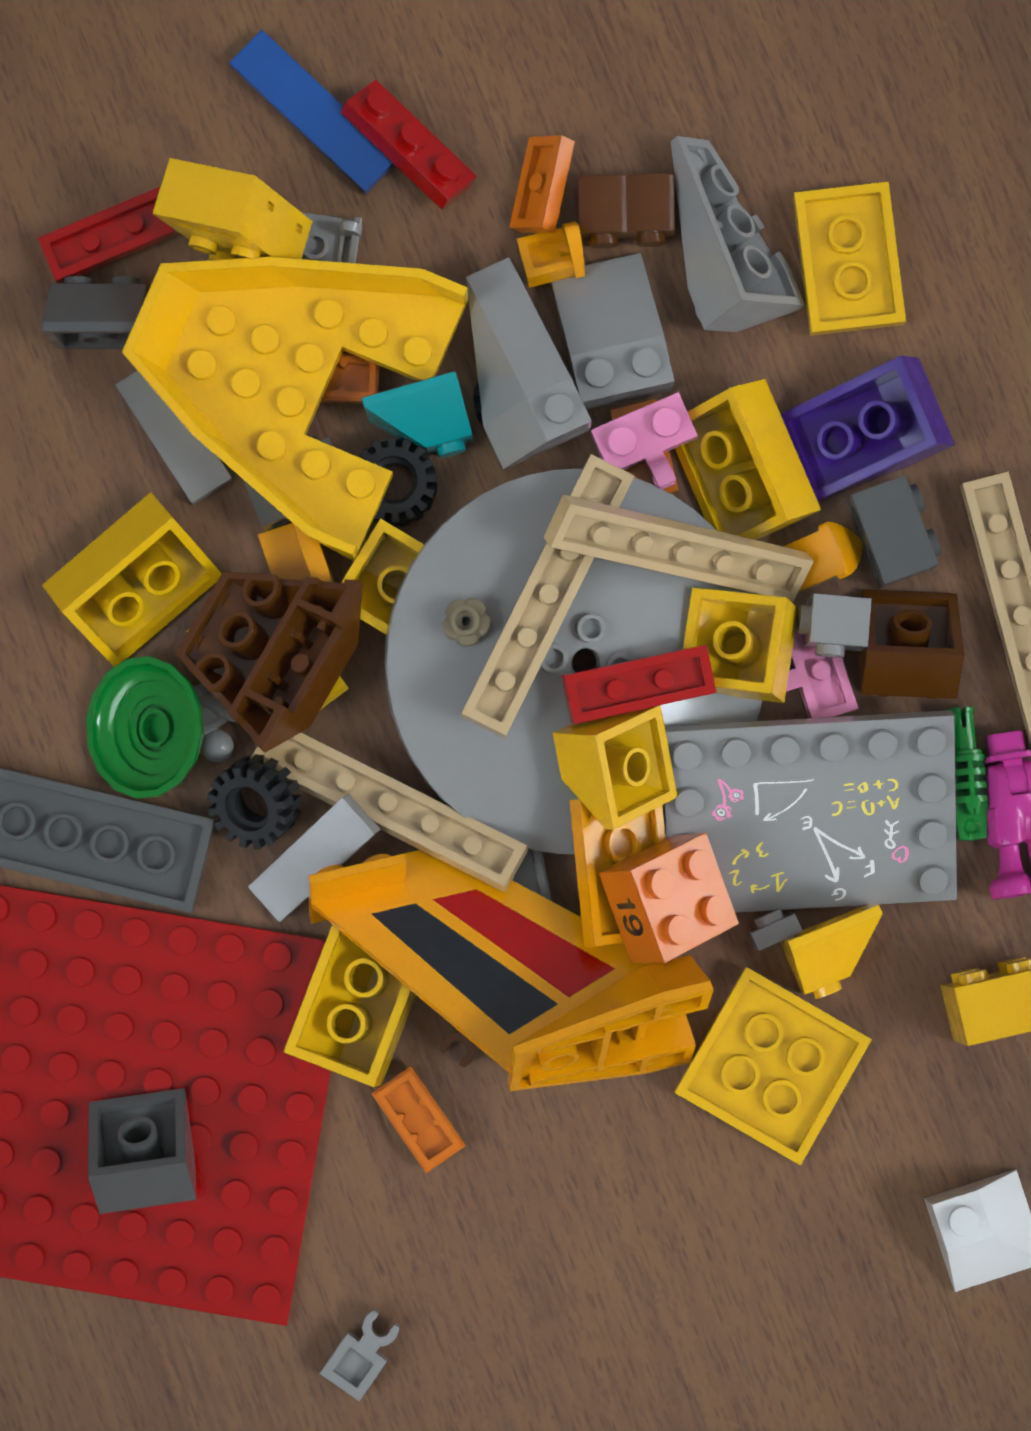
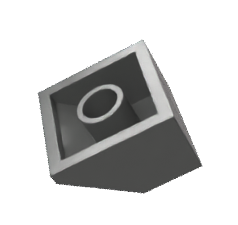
M83 276L65 277L64 284L51 283L42 320V332L57 349H123L149 291V287L147 284H140L139 278L128 276L113 277L112 284H93L92 278Z
M184 1088L89 1102L88 1179L99 1214L196 1200L195 1156Z

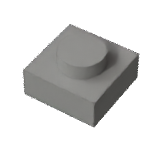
M777 909L755 919L754 922L757 929L748 932V936L754 949L760 951L801 933L803 930L795 914L790 913L783 916L781 909Z

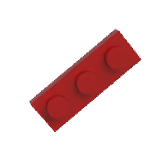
M376 79L345 102L340 113L441 210L472 186L477 176Z
M160 187L38 237L37 239L57 283H64L65 277L84 275L180 234L153 214Z
M698 645L561 675L571 724L717 693L707 645Z

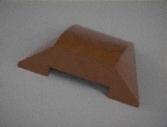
M223 571L175 654L224 706L230 716L249 734L254 743L266 753L311 727L358 645L363 584L359 580L345 579L344 583L324 582L318 577H306L305 580L281 579L273 574Z

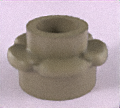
M468 598L466 601L456 599L451 602L445 610L447 617L443 620V630L447 637L452 640H458V644L462 646L477 644L480 638L486 636L491 628V618L485 612L486 606L475 598ZM464 617H469L471 619V623L469 626H464L462 624V620Z

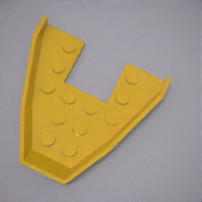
M255 257L253 259L239 258L160 263L122 353L194 437L307 536L355 561L393 477V471L316 440L306 434L342 351L351 353L417 382L436 377L468 303V287L420 268L319 260Z

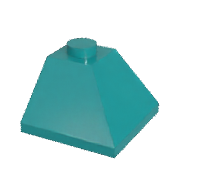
M455 371L362 398L369 423L402 441L404 438L412 441L413 445L423 448L427 455L437 452L439 458L451 457L466 451L465 444L473 442L471 427Z

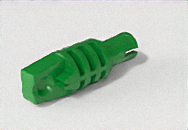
M974 707L944 709L943 711L951 710L954 714L956 841L987 838L989 799L988 795H986L985 756L982 754L981 749H976Z

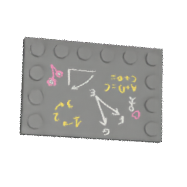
M951 710L665 727L677 790V798L664 804L666 838L672 835L707 834L735 913L777 909L789 910L957 900L954 714Z

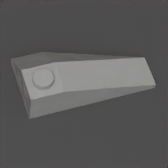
M676 136L672 139L671 149L687 286L695 306L696 316L701 322L703 329L738 332L803 308L805 303L788 262L780 251L773 255L759 234L765 228L757 214L750 216L737 200L736 195L739 193V186L710 141Z
M508 257L467 276L466 283L468 287L483 428L503 470H506L590 431L592 421L510 258Z

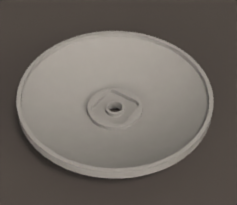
M579 468L551 470L526 475L503 483L477 496L441 524L418 552L398 589L390 614L385 645L386 690L391 714L399 737L411 761L428 785L446 804L463 817H471L527 845L529 849L555 854H575L569 800L579 798L561 779L552 734L571 724L561 675L574 673L572 668L573 655L582 648L591 650L596 657L597 668L683 649L692 587L754 594L594 557L506 737L502 738L460 717L547 543L543 537L563 494L571 495L583 469ZM637 478L633 479L619 507L715 530L709 522L689 505L669 492ZM468 598H475L486 606L485 612L491 618V628L488 634L481 637L477 644L462 646L458 644V640L449 639L443 630V620L447 617L445 610L456 599L466 601ZM464 617L462 620V624L464 626H469L471 623V619L469 617ZM714 693L661 705L665 727L757 721L762 700L737 698Z

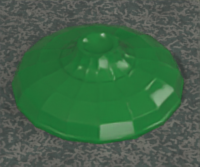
M151 656L130 658L124 660L105 674L92 694L86 718L88 750L98 773L114 790L137 799L157 797L165 794L179 785L198 760L204 738L203 708L193 685L173 664Z

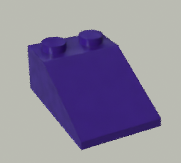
M899 356L781 414L818 502L911 466L955 445L920 359L916 357Z

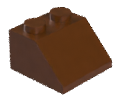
M862 589L861 598H871L868 647L859 652L858 664L861 695L957 699L965 656L957 594Z

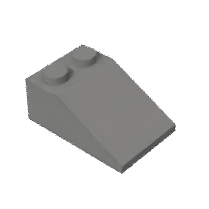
M641 253L585 265V277L575 279L574 276L551 282L572 380L586 410L672 391L675 382Z

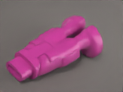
M1023 730L986 736L989 757H986L984 761L986 767L985 781H987L986 795H988L989 799L987 839L989 846H992L993 849H999L1000 865L997 878L992 880L989 886L991 900L1015 898L1031 894V760H1029L1031 758V750H1026ZM1021 842L1026 843L1028 846L1030 878L1023 870L1019 851V844Z

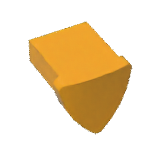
M576 221L562 224V227L557 228L555 233H537L516 239L529 288L574 276L575 279L585 277L582 240Z
M825 522L818 526L819 531L783 546L804 551L814 561L799 591L809 589L834 577L843 579L850 576L860 563L863 550L862 540L845 526L834 522Z

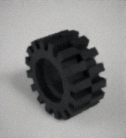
M387 437L388 441L380 442L377 440L373 442L372 447L368 450L364 448L359 456L383 468L389 465H400L411 473L413 486L409 494L400 500H388L383 497L374 518L376 523L381 518L392 526L401 525L403 527L409 525V522L415 519L418 521L423 517V513L427 509L430 510L433 505L434 496L437 494V476L434 464L423 448L413 445L412 441L405 438L403 441L396 440V437Z
M256 754L251 759L249 755L242 757L223 771L211 784V787L214 789L208 793L207 801L215 803L208 808L210 816L218 815L220 818L214 825L218 831L224 826L229 830L225 838L230 842L236 837H240L238 845L240 847L247 848L251 843H253L254 849H261L266 844L270 846L295 824L294 821L300 816L301 810L297 809V807L302 804V795H293L300 786L297 780L290 783L287 781L286 777L291 771L286 766L280 772L275 769L279 761L271 757L264 763V755ZM243 787L252 788L261 794L268 806L269 813L267 816L257 815L247 807L242 797L241 790Z

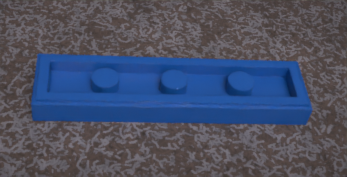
M262 29L229 62L230 67L365 195L395 166L340 113L343 105Z

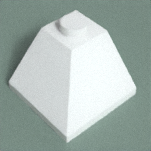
M1016 1169L924 1198L955 1292L1031 1268V1212Z

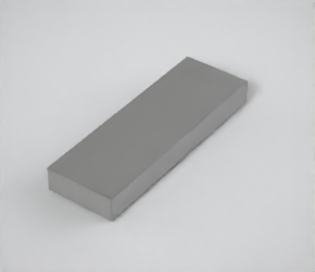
M138 371L115 384L193 506L233 481L221 460L189 432Z
M348 793L251 883L248 888L280 923L309 897V875L316 874L320 869L330 865H343L381 829Z

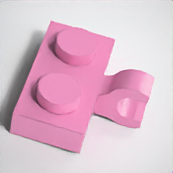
M679 392L590 431L602 460L622 470L645 462L654 485L661 489L675 485L676 481L674 472L664 453L698 437Z
M795 630L791 656L792 670H789L786 692L799 688L808 718L836 717L859 709L843 659L815 655L816 648L803 647L804 634H797V630Z

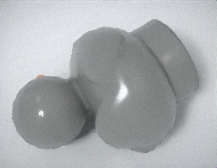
M200 683L194 687L203 708L204 738L199 754H203L212 762L220 763L226 761L232 755L234 743L227 732L218 728L227 721L235 722V720L216 697Z

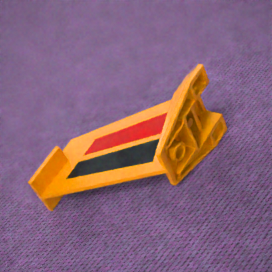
M421 850L395 856L378 854L369 857L361 864L348 867L330 865L320 869L316 874L308 876L309 918L311 924L328 920L508 1072L507 1085L509 1091L647 1074L687 1064L692 1060L696 1043L686 1014L708 1009L714 989L711 980L690 955L671 959L666 963H631L624 943L584 947L581 917L513 880L510 882L507 890L503 892Z

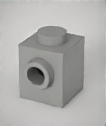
M814 593L807 598L806 605H799L796 624L797 634H804L803 647L816 648L815 655L842 658L844 657L845 650L860 652L868 647L871 598Z

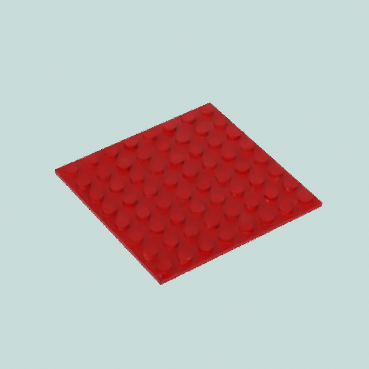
M0 885V1277L265 1323L288 1325L331 1071L284 1053V1049L326 940ZM184 1088L195 1156L196 1200L99 1214L88 1179L89 1102Z

